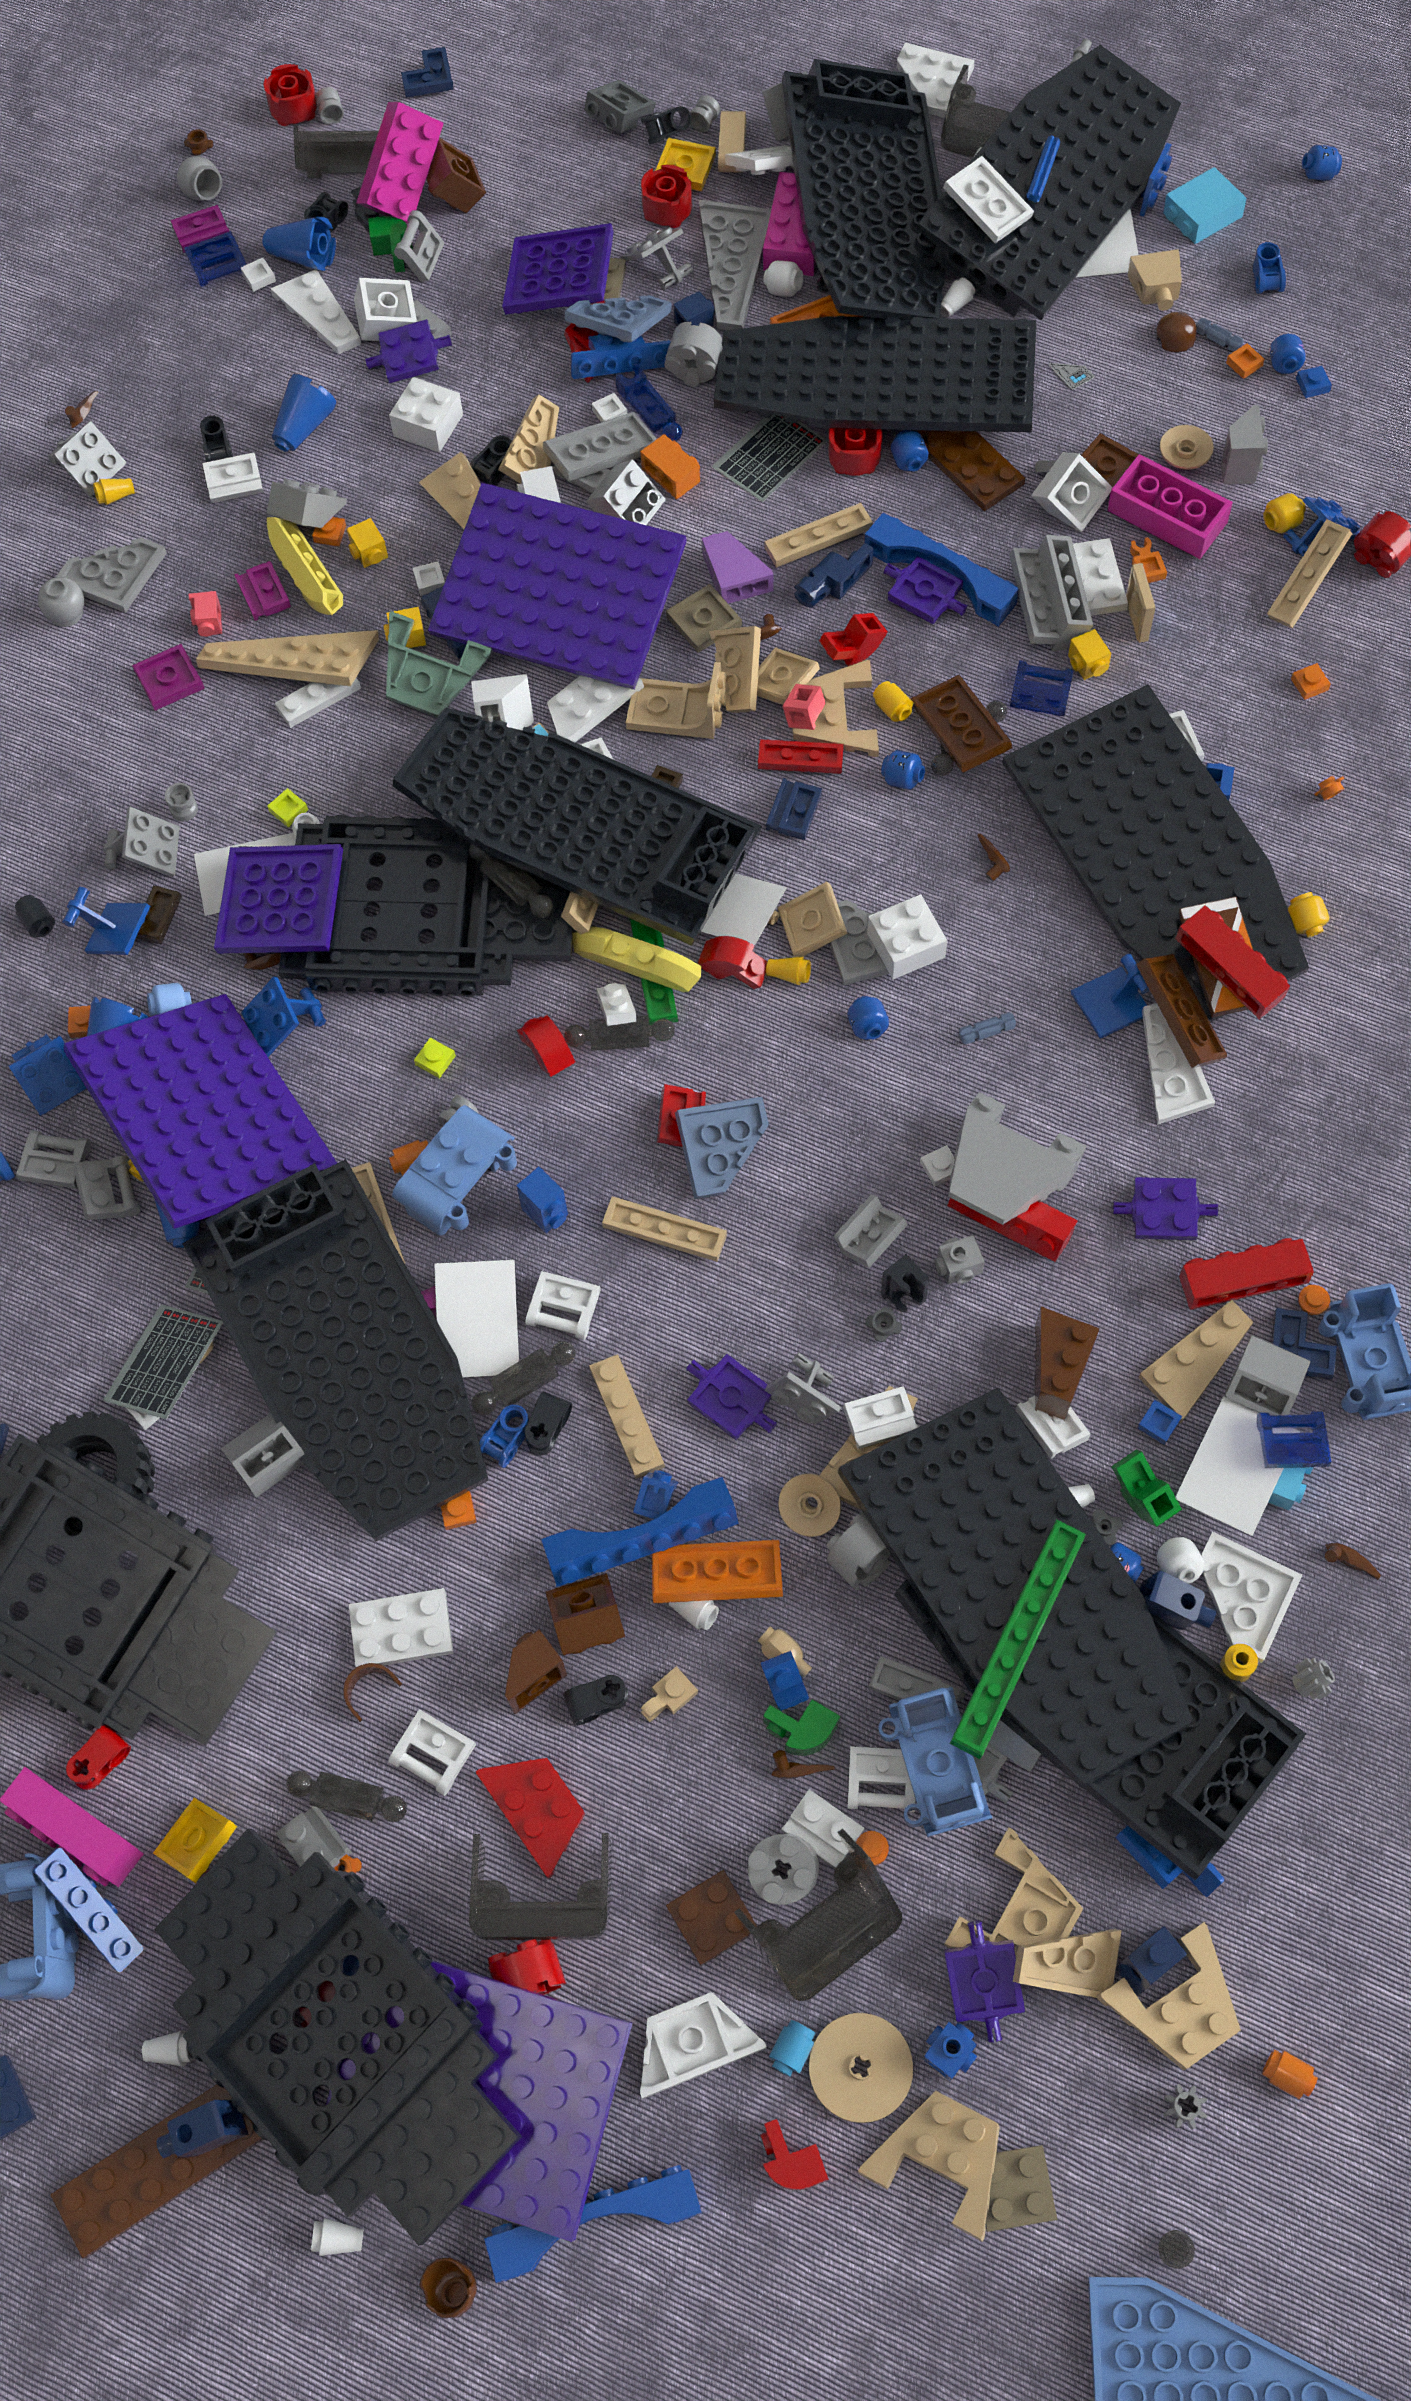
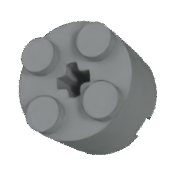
M691 322L681 323L674 330L666 354L665 368L676 377L684 380L685 384L691 387H696L699 383L711 380L716 373L722 351V338L714 328L704 323H700L699 326L691 325Z
M863 1512L854 1517L850 1523V1528L842 1535L840 1533L834 1535L826 1545L830 1550L827 1557L828 1564L855 1590H859L860 1583L864 1587L870 1585L891 1564L887 1559L890 1556L889 1551Z
M784 1833L767 1837L757 1844L749 1856L748 1877L755 1892L769 1903L786 1905L799 1901L812 1891L818 1879L819 1860L817 1854L807 1841L796 1835ZM780 1859L784 1864L790 1863L792 1869L787 1871L788 1878L784 1874L778 1875L776 1871L780 1866Z

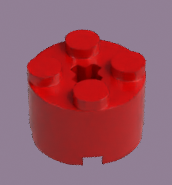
M284 64L271 70V75L268 79L265 77L263 85L270 114L277 120L278 124L288 126L289 124L314 119L317 105L311 73L307 69L305 71L298 69V65Z
M661 165V169L653 171L652 168L644 174L641 180L644 218L647 221L669 226L670 228L681 226L682 221L692 211L691 180L687 177V172L675 165Z
M829 428L828 457L836 473L859 476L871 474L875 471L881 459L882 429Z
M1385 511L1384 514L1377 512L1354 539L1355 559L1363 565L1369 563L1376 568L1380 576L1389 578L1411 557V532L1409 531L1411 525L1407 520L1394 512Z
M550 1938L536 1941V1939L529 1940L517 1945L518 1951L509 1954L501 1952L487 1958L488 1968L494 1980L542 1995L556 1991L562 1985L567 1984L554 1943L551 1942Z

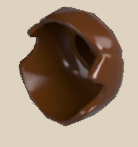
M1171 312L1163 316L1157 323V339L1160 338L1162 348L1166 351H1186L1193 347L1196 341L1195 321L1184 312Z
M451 2257L437 2258L426 2266L419 2283L420 2288L425 2294L426 2307L443 2319L459 2318L469 2310L477 2291V2284L472 2270L459 2260Z

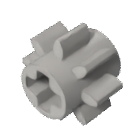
M1307 1658L1295 1665L1299 1673L1293 1675L1292 1680L1300 1695L1305 1698L1311 1696L1312 1700L1317 1698L1320 1700L1332 1693L1328 1685L1335 1681V1677L1325 1661L1320 1660L1317 1662L1315 1658Z
M1178 2084L1175 2086L1177 2096H1164V2100L1170 2103V2109L1163 2114L1164 2116L1172 2115L1176 2119L1174 2128L1177 2129L1183 2122H1187L1188 2127L1193 2130L1196 2128L1194 2118H1207V2115L1201 2111V2104L1205 2103L1207 2098L1199 2099L1195 2095L1196 2086L1194 2085L1189 2088L1188 2092H1183L1181 2085ZM1187 2098L1190 2100L1189 2107L1193 2109V2112L1183 2116L1181 2114L1182 2107L1177 2103Z

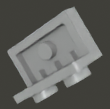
M872 1194L859 1206L858 1210L849 1220L840 1227L834 1238L843 1255L870 1268L908 1224L904 1217L882 1207L878 1197Z

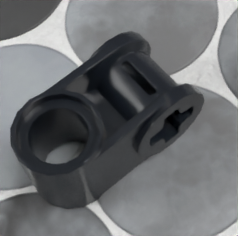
M679 106L641 118V122L645 123L649 136L648 143L653 144L687 129L691 124L692 118L691 113L686 107ZM675 112H678L681 117L678 126L673 120Z
M322 192L313 204L305 210L304 218H327L333 229H329L331 233L345 220L348 214V203L343 200L337 201L331 198L327 192Z
M215 415L205 417L200 423L206 462L233 457L222 419Z
M499 435L494 437L470 463L476 476L485 481V484L497 486L506 475L498 469L512 442L507 436Z
M544 1391L540 1394L525 1428L527 1447L531 1453L542 1456L551 1452L562 1428H564L569 1419L573 1406L572 1402Z
M607 1675L595 1681L575 1686L563 1693L574 1726L591 1722L604 1714L620 1709L626 1704L629 1696L628 1689L623 1680L615 1675ZM610 1686H614L618 1690L615 1699H611L607 1695Z

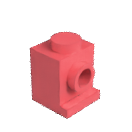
M216 591L189 594L192 606L190 610L191 622L193 626L197 625L198 634L204 637L222 634L221 605Z
M795 684L782 706L790 728L815 729V721L826 704L821 686Z

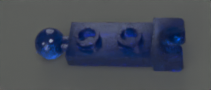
M637 365L633 366L635 376L631 379L625 378L622 374H617L615 383L618 393L633 406L652 431L655 433L662 429V435L665 434L672 441L677 442L680 440L683 430L680 424L676 422V413L650 384L641 368Z

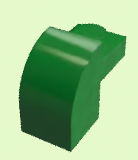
M391 216L368 218L373 255L392 254L395 273L405 272L404 260L395 256L394 250L397 243L401 242L407 224L401 219Z
M1136 1449L1111 1466L1122 1486L1120 1490L1122 1496L1133 1511L1145 1522L1157 1527L1182 1510L1169 1484L1155 1477L1142 1451Z
M812 1699L799 1722L770 1705L763 1716V1723L767 1725L766 1730L775 1737L783 1739L786 1736L789 1738L785 1744V1752L797 1756H807L817 1753L828 1744L840 1724L841 1716Z

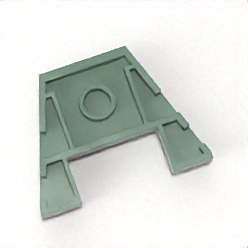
M390 611L386 698L438 718L490 657L492 648L468 640L459 665L450 664L405 647L414 626V619Z

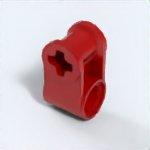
M103 1725L67 1762L66 1773L70 1780L75 1782L79 1788L83 1790L94 1789L115 1767L126 1759L131 1751V1746L110 1726ZM84 1767L89 1770V1773L85 1776L80 1772Z

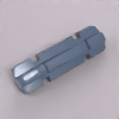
M1201 318L1196 324V332L1202 336L1206 334V338L1223 347L1227 345V349L1232 352L1243 346V338L1237 335L1231 336L1232 332L1215 323L1211 325V321L1206 318Z
M1011 1012L1001 1014L1000 1018L995 1016L974 1023V1027H971V1025L959 1029V1037L963 1044L975 1042V1038L981 1040L1001 1033L1000 1030L1002 1029L1004 1031L1014 1029L1016 1027L1014 1015Z

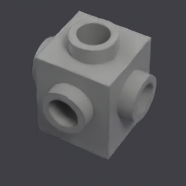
M974 1235L962 1239L951 1238L946 1240L939 1246L937 1258L934 1259L938 1274L945 1276L948 1285L955 1282L957 1284H964L971 1281L974 1276L983 1273L985 1263Z

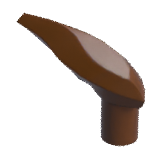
M95 390L85 397L76 408L73 406L66 407L65 413L70 420L71 428L79 425L87 417L91 410L92 402L99 393Z
M766 614L763 617L764 625L760 627V641L772 637L782 630L781 627L775 624L772 614Z
M978 833L977 836L981 845L987 852L988 858L994 864L985 874L994 882L1003 872H1010V866L994 845L981 833Z
M243 953L247 961L244 968L262 970L273 967L280 963L281 953H268L263 956H257L255 953Z
M1339 1543L1325 1544L1327 1548L1325 1559L1328 1562L1333 1563L1338 1560L1350 1568L1371 1575L1377 1580L1381 1577L1376 1568L1356 1550Z
M778 1750L773 1753L776 1768L772 1772V1776L777 1778L792 1779L813 1773L835 1770L833 1765L788 1762L784 1750Z

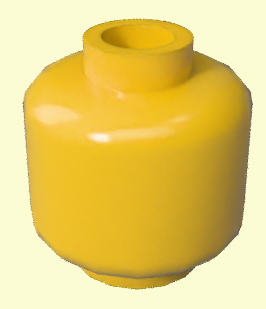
M1285 493L1267 503L1263 519L1268 529L1282 534L1302 524L1306 507L1302 499L1292 493Z
M1308 892L1290 900L1291 905L1288 907V912L1297 934L1306 933L1307 938L1324 932L1322 926L1328 923L1330 917L1322 897L1313 896L1312 892Z

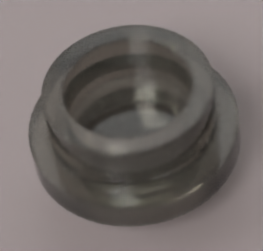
M1172 2230L1161 2237L1158 2244V2252L1161 2260L1167 2266L1181 2269L1192 2262L1195 2247L1193 2241L1186 2233Z

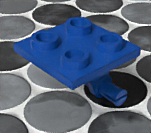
M1166 143L1148 179L1146 190L1140 196L1144 198L1140 216H1145L1148 208H1154L1159 194L1156 192L1157 190L1162 191L1165 186L1167 175H1164V172L1168 171L1172 161V156H1169L1172 144Z
M1305 497L1303 502L1319 518L1302 538L1292 529H1289L1283 538L1293 546L1292 550L1295 554H1300L1303 557L1309 548L1308 545L1314 540L1326 519L1350 529L1352 535L1349 539L1352 540L1360 532V526L1353 519L1346 518L1341 513L1342 507L1335 501H1325L1321 497L1317 499Z
M78 887L74 899L68 902V911L62 923H65L68 927H74L78 916H80L95 928L84 950L87 954L128 955L145 921L150 905L147 903H107L100 916L84 906L90 891H87L88 889L84 887Z
M1131 954L1123 956L1120 961L1128 974L1121 966L1071 990V995L1100 1039L1143 1019V1007L1148 1006L1138 992V988L1141 994H1145L1150 990Z
M272 977L241 1011L247 1027L267 1057L299 1025L296 1016L310 1014L314 1025L318 1027L326 1023V1019L321 1012L322 1005L318 999H315L310 987L300 990L299 993L303 1000L288 999L278 977Z
M45 1034L33 1043L31 1041L25 1043L26 1047L11 1055L15 1062L8 1066L40 1116L86 1089V1086L64 1052L65 1042L60 1035L51 1040Z

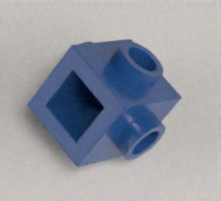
M948 2022L944 2029L937 2025L926 2041L931 2047L922 2060L948 2081H951L959 2069L966 2073L977 2058V2055L972 2052L977 2045L972 2041L974 2034L959 2022L955 2026ZM946 2045H954L957 2049V2053H949L946 2049Z

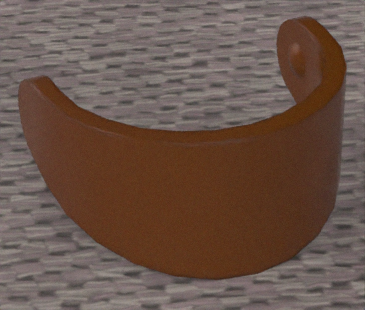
M376 1663L360 1665L353 1669L346 1678L343 1689L346 1705L359 1722L363 1719L353 1709L351 1703L352 1690L359 1679L370 1673H383L391 1677L399 1687L402 1685L394 1673L383 1665Z

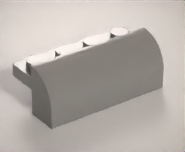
M1046 535L1038 549L1013 548L1009 556L1016 586L1019 588L1018 594L1030 643L1050 644L1051 651H1061L1069 649L1072 638L1089 632L1093 627V621L1071 536Z

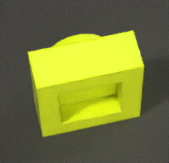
M288 788L267 805L269 812L288 828L293 824L296 816L308 811L307 804Z
M429 1038L414 1059L416 1066L440 1079L456 1055L454 1050Z

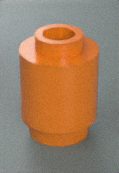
M416 1140L393 1149L394 1156L389 1157V1161L394 1173H401L403 1176L426 1148L428 1141L420 1142Z
M1273 2049L1262 2071V2075L1269 2078V2083L1297 2099H1300L1303 2094L1309 2097L1318 2080V2077L1313 2075L1315 2069L1313 2066L1284 2050L1281 2053Z

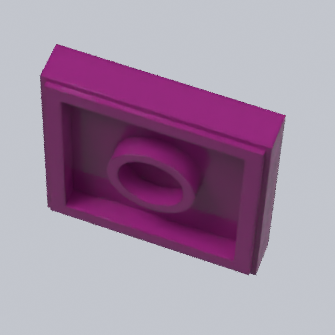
M182 644L132 665L134 673L155 711L205 689Z

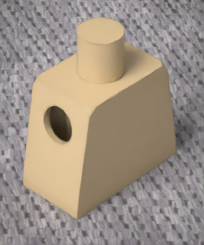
M1178 249L1130 257L1127 275L1142 304L1157 303L1159 310L1165 311L1170 309L1174 304L1173 301L1179 298L1182 278Z

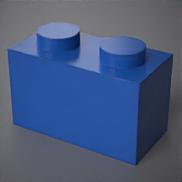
M538 1166L518 1183L516 1187L522 1210L547 1233L552 1228L556 1229L565 1222L568 1210L564 1190Z

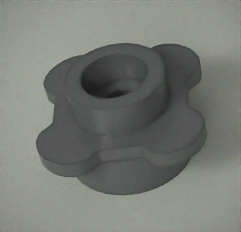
M884 1307L875 1312L874 1315H869L866 1318V1326L873 1330L874 1338L878 1342H885L888 1336L899 1334L902 1330V1324L896 1320L893 1310L889 1307ZM885 1322L887 1326L882 1327L881 1323Z
M1102 1509L1095 1510L1092 1514V1523L1108 1546H1112V1544L1116 1543L1115 1535L1122 1528L1123 1521L1118 1516L1111 1517L1105 1514V1511ZM1106 1525L1107 1530H1103L1101 1526Z

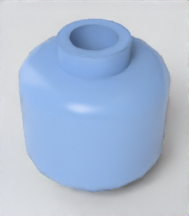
M179 983L155 985L151 993H147L150 1016L192 1004L190 992H184L183 987Z

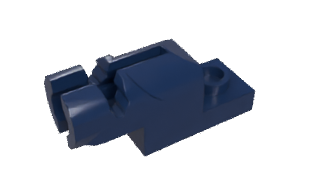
M864 543L858 551L854 550L850 554L848 560L838 553L829 552L808 571V577H802L795 585V598L799 603L809 608L814 607L829 594L840 600L873 565V547Z

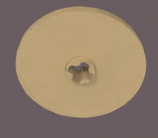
M853 2013L832 2021L818 2035L810 2054L809 2075L817 2098L827 2110L846 2121L869 2123L890 2115L904 2101L912 2083L913 2061L906 2040L895 2026L885 2019L872 2014ZM856 2058H860L862 2062L868 2061L870 2063V2067L867 2069L868 2076L862 2078L860 2073H852L851 2069L855 2067L854 2060Z

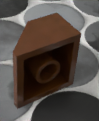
M439 137L426 177L429 185L428 190L435 198L440 197L445 200L453 209L458 208L467 213L486 194L485 188L472 157Z
M607 1573L545 1591L563 1656L578 1654L587 1648L600 1644H612L618 1639L626 1637Z
M540 1629L535 1633L527 1632L516 1641L517 1646L512 1649L505 1697L514 1714H517L567 1676L563 1660Z

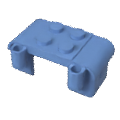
M463 1105L446 1122L397 1182L392 1197L405 1206L409 1216L437 1235H444L451 1226L456 1230H463L468 1226L469 1218L465 1206L460 1202L489 1167L494 1173L499 1167L505 1171L513 1170L516 1167L515 1150L513 1146L507 1143L508 1140L513 1141L515 1137L473 1109Z
M1391 1283L1348 1291L1343 1300L1334 1301L1329 1304V1311L1324 1314L1318 1326L1319 1333L1327 1338L1336 1337L1351 1388L1348 1389L1341 1401L1342 1408L1348 1413L1359 1412L1363 1420L1411 1411V1360L1399 1323L1395 1321L1396 1316L1401 1310V1305L1395 1287Z
M953 1687L939 1688L890 1704L889 1710L892 1718H884L879 1723V1735L886 1742L899 1741L917 1803L910 1804L905 1808V1823L910 1827L923 1825L927 1837L992 1819L974 1757L949 1744L961 1720ZM886 1725H891L895 1728L894 1733L890 1735L885 1734L882 1730ZM912 1810L920 1813V1818L916 1821L910 1820L907 1816Z
M27 1853L25 1858L28 1860L0 1864V1895L8 1894V1902L33 1899L34 1956L9 1960L8 1963L0 1964V1999L22 2001L41 1997L61 2000L72 1992L75 1984L74 1962H76L79 1939L75 1932V1922L33 1872V1869L45 1857Z

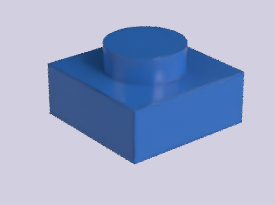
M1323 366L1297 372L1296 380L1305 398L1330 392L1332 384Z
M1154 1400L1137 1429L1165 1445L1182 1416Z

